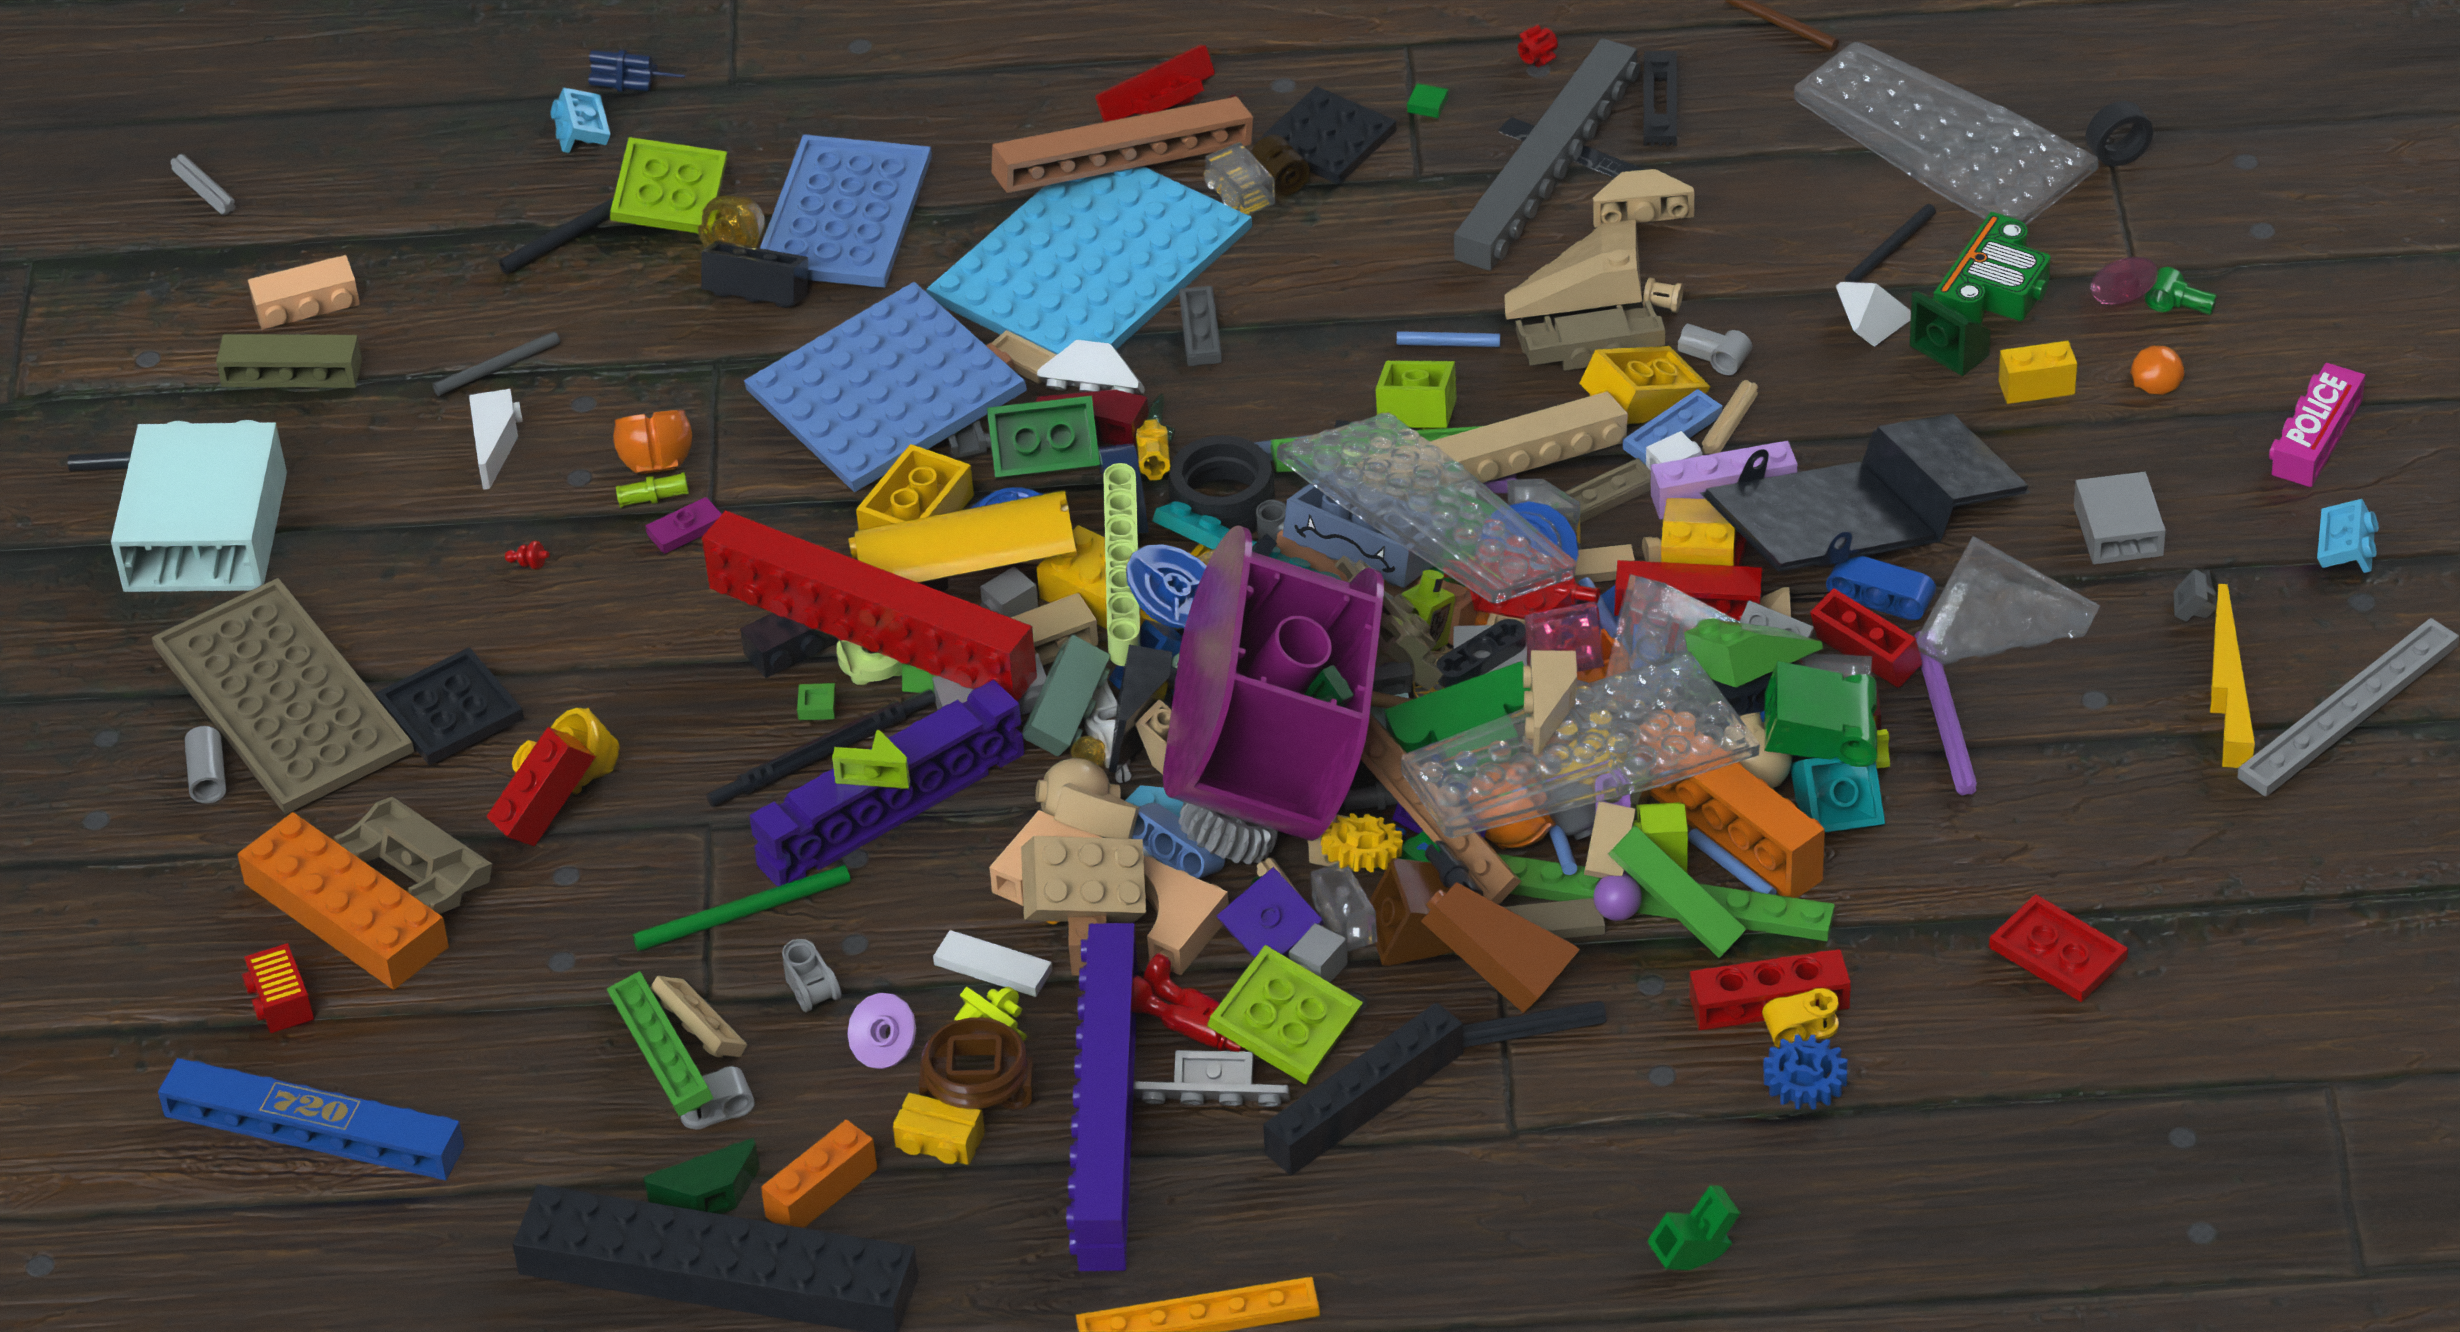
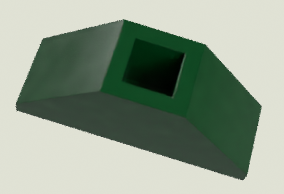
M754 1138L733 1143L728 1147L694 1157L683 1163L643 1176L647 1202L716 1214L736 1209L760 1169Z

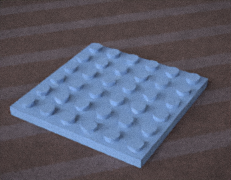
M915 282L901 288L894 294L744 380L747 391L854 492L885 475L910 444L929 449L985 416L987 408L1001 406L1027 391L1023 378Z

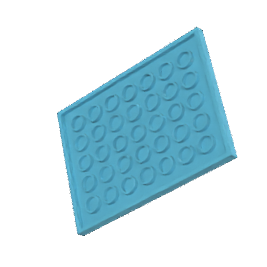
M1144 166L1045 185L932 283L926 291L941 306L1000 335L1008 330L1055 354H1059L1076 340L1109 343L1115 349H1118L1179 294V289L1189 285L1252 228V217Z

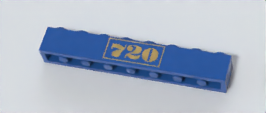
M177 1058L158 1090L164 1117L441 1180H447L464 1148L460 1122L446 1116H434L417 1112L410 1108L403 1109L381 1104L375 1100H363L346 1096L339 1092H327L303 1084L296 1085L278 1081L267 1076L261 1077L243 1073L236 1069L211 1066L200 1061Z

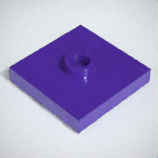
M1274 867L1216 915L1222 925L1254 959L1265 945L1286 957L1293 946L1315 923L1320 926L1324 924L1323 919Z

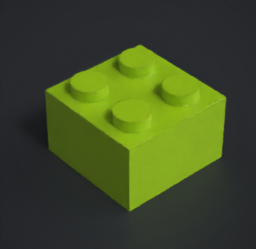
M1386 361L1376 386L1378 427L1403 430L1407 428H1422L1423 430L1447 428L1457 401L1455 361Z

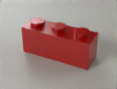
M1835 588L1810 611L1818 639L1897 688L1922 665L1915 637Z
M547 727L486 817L507 837L535 847L596 756L576 737Z

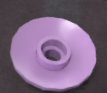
M878 993L868 996L857 1005L850 1017L847 1032L849 1046L856 1059L867 1067L886 1069L896 1066L907 1057L914 1044L916 1034L914 1014L907 1002L893 994ZM890 1026L891 1032L889 1037L886 1038L885 1032Z

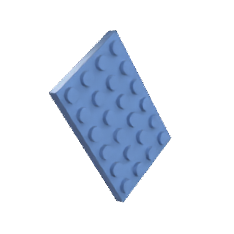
M803 135L760 248L808 257V280L885 288L932 159L931 147Z

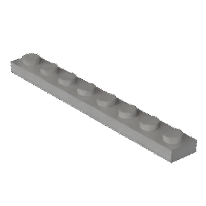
M2428 619L2238 768L2237 778L2267 797L2458 647L2459 635L2434 619Z

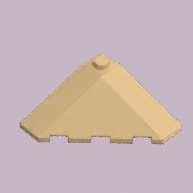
M1636 219L1601 224L1587 237L1576 242L1561 253L1554 261L1546 264L1528 277L1529 279L1506 293V320L1642 302Z

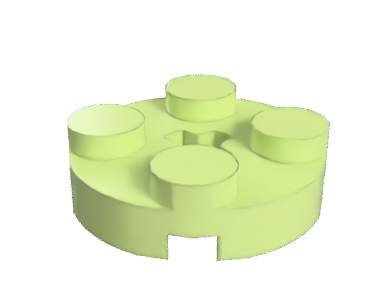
M846 640L838 641L836 649L839 666L845 674L851 676L853 683L865 685L869 682L881 681L892 676L902 675L903 663L880 653H868V649Z

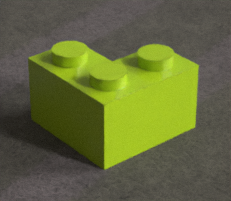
M1675 802L1636 805V820H1633L1632 828L1637 826L1687 873L1688 829L1685 804Z

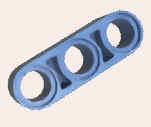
M1157 803L1138 806L1140 808L1132 839H1143V847L1147 850L1148 854L1163 864L1185 871L1198 879L1215 874L1222 869L1225 859H1222L1219 855L1210 854V851L1206 848L1198 847V842L1189 840L1187 838L1188 834L1183 833L1181 830L1178 816Z

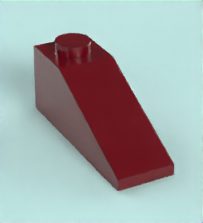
M1119 390L1040 396L1035 401L1041 402L1092 396L1097 441L1113 445L1133 443L1136 446L1137 429L1144 424L1145 420H1149L1147 397Z

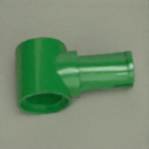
M2162 267L2156 271L2144 297L2146 304L2157 312H2168L2173 307L2180 309L2183 306L2211 316L2216 304L2217 294L2189 287V283L2184 281L2182 274L2178 270L2171 267Z

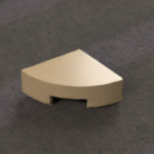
M1644 537L1642 540V550L1645 561L1661 562V540L1658 537Z

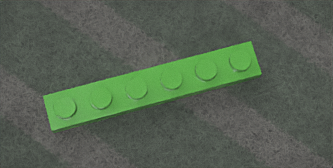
M639 971L607 988L614 1005L678 1116L680 1117L690 1111L697 1110L706 1102L714 1099L641 972Z

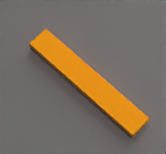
M1306 1277L1077 1314L1076 1321L1078 1332H1224L1320 1316L1313 1278Z

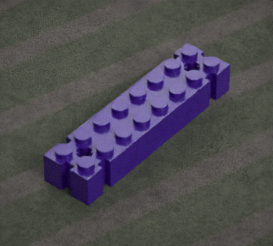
M993 679L971 691L966 702L961 703L957 699L889 737L888 739L907 757L910 778L909 789L836 784L833 768L801 787L790 791L785 797L783 804L778 805L774 801L761 807L749 815L752 835L758 841L754 845L757 866L776 886L805 878L808 869L815 866L820 870L988 776V768L997 764L1002 768L1023 756V736L1015 728L1021 725L1019 703Z

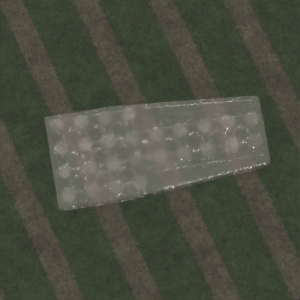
M1853 42L1794 87L1795 101L1934 192L1983 219H1986L1992 211L2017 219L2027 225L2098 169L2099 159L2096 156L2024 117L1861 42Z
M1389 412L1380 413L1375 417L1354 421L1345 426L1324 430L1315 435L1297 438L1292 442L1278 445L1276 458L1340 506L1489 602L1499 603L1572 579L1575 576L1577 564L1575 560L1474 477L1461 463L1455 461L1439 447L1430 443L1419 435L1417 431L1412 430Z
M1688 652L1577 687L1575 705L1539 755H1533L1532 739H1525V717H1531V714H1525L1523 708L1404 754L1401 757V772L1444 835L1449 838H1455L1661 787L1758 756L1760 743L1693 654Z

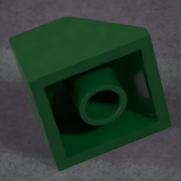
M1918 291L1912 293L1909 346L1961 376L1967 374L1989 356L1990 329L1936 298Z

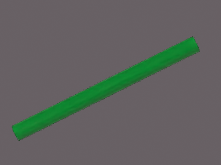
M842 865L633 933V941L639 952L850 883V875L846 865Z

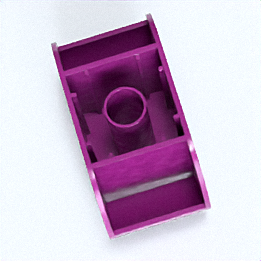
M1237 525L1226 533L1216 547L1202 575L1182 637L1163 766V786L1168 797L1309 841L1316 840L1326 831L1337 815L1350 789L1366 740L1384 596V581L1379 570L1370 567L1365 568L1349 583L1252 552V535L1246 527ZM1332 665L1335 666L1341 677L1347 681L1350 690L1354 694L1345 708L1338 706L1336 699H1331L1328 703L1303 695L1319 673Z

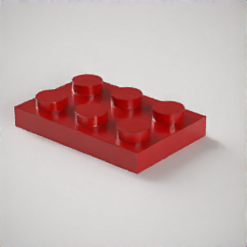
M2037 894L2028 900L1989 937L1990 949L2081 1003L2128 957L2127 947Z

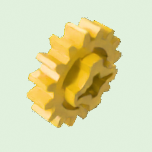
M1350 813V818L1337 816L1336 823L1332 822L1321 835V853L1328 855L1329 862L1339 861V868L1342 869L1347 867L1353 869L1354 872H1358L1360 868H1366L1369 872H1374V868L1379 867L1386 870L1392 858L1398 859L1402 855V832L1395 831L1396 825L1394 823L1385 825L1384 818H1375L1370 816V814H1365L1363 818H1358L1354 813Z

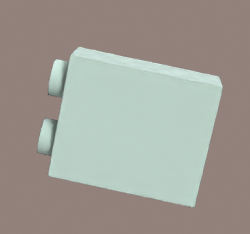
M241 420L236 423L191 424L185 421H172L167 424H138L111 538L123 592L250 591L265 583L287 476L276 423Z

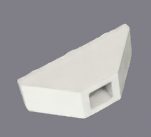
M1076 340L1039 368L1037 372V377L1043 383H1046L1047 388L1064 391L1067 386L1080 387V392L1119 390L1144 395L1145 387L1117 350L1109 343Z

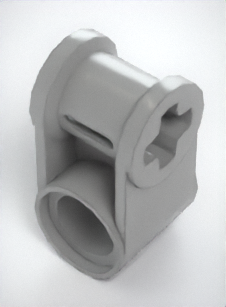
M795 939L784 946L782 958L785 979L805 1013L811 1011L813 1005L827 999L837 1000L841 998L838 981L833 971L823 961L814 944L806 939Z
M731 1066L702 1076L714 1099L706 1102L699 1108L702 1115L701 1118H698V1112L694 1110L682 1115L681 1122L689 1129L698 1130L731 1118H739L749 1113L755 1105V1100L742 1070Z

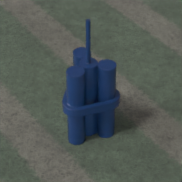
M591 50L590 63L592 64L589 85L616 88L619 92H625L626 89L650 91L652 86L651 79L657 75L685 78L683 74L658 72V65L652 64V56L629 54L626 50H619L618 53Z

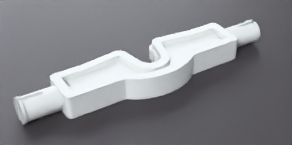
M1106 679L1100 689L1096 687L1092 698L1096 699V703L1087 719L1084 718V726L1088 736L1098 743L1105 767L1109 768L1115 720L1106 719L1116 716L1117 701ZM1130 759L1115 773L1117 782L1122 783V774L1125 782L1130 780L1131 774L1127 766L1130 764Z

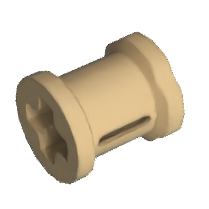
M1649 277L1645 285L1643 307H1645V301H1650L1652 306L1671 309L1672 313L1677 314L1683 297V283L1678 282L1676 285L1656 282L1655 278ZM1660 293V294H1665V295H1670V296H1669V297H1662V296H1657V294Z

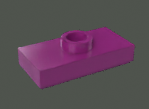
M704 497L645 525L646 533L665 554L703 536L722 514L707 497Z

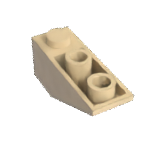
M1531 650L1530 666H1523V688H1530V691H1524V713L1531 714V717H1525V739H1532L1533 755L1540 754L1575 705L1577 685L1576 651Z

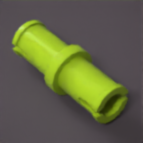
M685 472L658 479L650 476L646 477V481L616 486L620 508L651 501V504L659 503L658 499L689 494Z

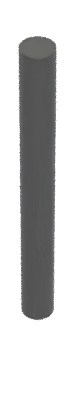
M553 331L433 383V389L437 396L443 395L560 344L559 336Z

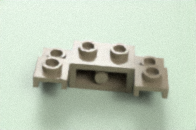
M1645 301V307L1623 310L1622 305H1617V309L1555 318V329L1550 316H1544V323L1522 326L1521 320L1516 321V333L1522 352L1526 353L1530 366L1561 361L1564 371L1580 369L1588 366L1596 349L1665 345V328L1661 316L1655 314L1650 301Z
M1345 555L1335 564V567L1346 575L1349 583L1360 571L1370 567L1361 559L1355 563ZM1384 591L1378 645L1387 655L1398 662H1410L1413 680L1429 691L1443 676V673L1434 663L1437 657L1431 652L1437 644L1428 633L1431 627L1420 616L1412 613L1414 606L1400 594L1393 597Z
M394 797L376 802L357 824L347 831L334 836L335 842L365 863L380 857L416 881L418 884L409 887L408 893L438 914L460 906L462 893L487 884L490 881L492 863Z

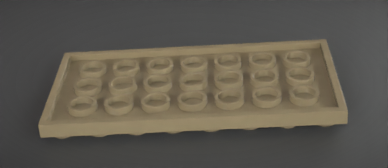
M279 578L152 637L153 646L285 815L414 752L413 744L409 737Z

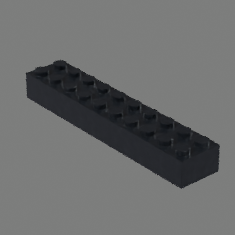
M537 1184L512 1244L520 1275L860 1332H899L919 1277L915 1246L539 1184Z

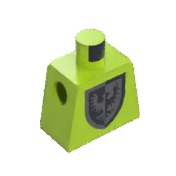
M1424 570L1420 584L1403 592L1401 595L1414 606L1412 613L1420 616L1431 627L1428 633L1437 643L1431 650L1433 652L1448 644L1455 596L1453 593L1441 588L1444 579L1442 573L1435 570Z

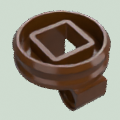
M982 1017L960 1019L942 1027L927 1041L920 1063L919 1095L938 1099L950 1106L964 1109L986 1108L999 1103L1008 1109H1022L1027 1107L1032 1101L1033 1057H1026L1024 1041L1008 1025L994 1019ZM962 1055H995L994 1069L957 1070L955 1057Z

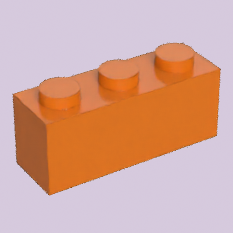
M847 1119L761 1186L766 1218L773 1223L805 1228L877 1170L873 1138Z

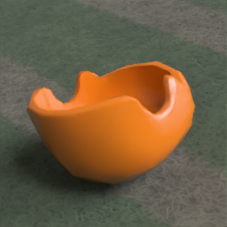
M2153 345L2138 353L2133 360L2130 370L2135 387H2139L2149 394L2164 395L2175 390L2183 381L2185 372L2180 356L2173 349L2166 346Z

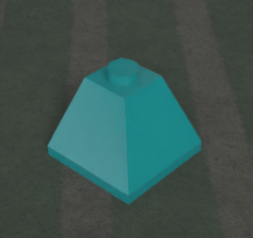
M1837 757L1831 760L1821 758L1805 759L1792 763L1791 774L1795 800L1804 814L1816 819L1825 829V833L1885 824L1876 761L1867 767L1851 766L1842 762Z

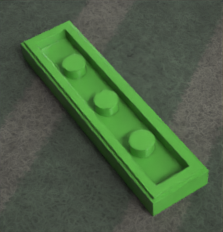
M1634 826L1608 853L1615 862L1718 958L1746 930L1739 921L1637 826Z

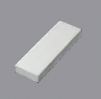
M952 930L948 932L933 955L934 965L999 986L1011 987L1015 991L1034 997L1038 995L1052 972V962Z

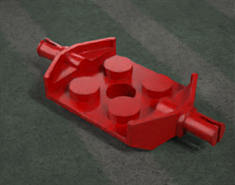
M1493 543L1474 559L1471 565L1463 566L1447 562L1444 568L1445 578L1464 580L1465 586L1469 587L1474 611L1551 624L1561 620L1571 605H1576L1577 600L1597 604L1600 598V588L1580 586L1579 583L1575 582L1569 555H1565L1566 562L1562 563L1499 552L1497 543ZM1523 586H1529L1532 588V590L1527 592L1525 595H1518L1514 593L1518 588Z

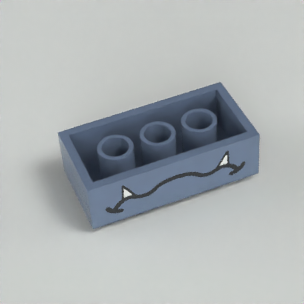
M1325 472L1287 499L1283 537L1295 541L1302 547H1309L1326 554L1328 558L1333 560H1339L1343 555L1355 563L1361 559L1371 568L1379 570L1383 579L1389 584L1404 588L1421 576L1424 570H1429L1442 560L1447 523Z

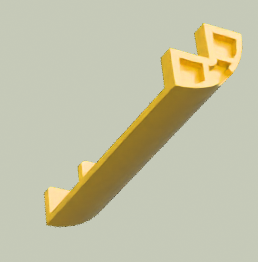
M1065 490L855 531V537L849 538L853 559L858 558L861 562L917 583L1063 555V558L1077 556Z

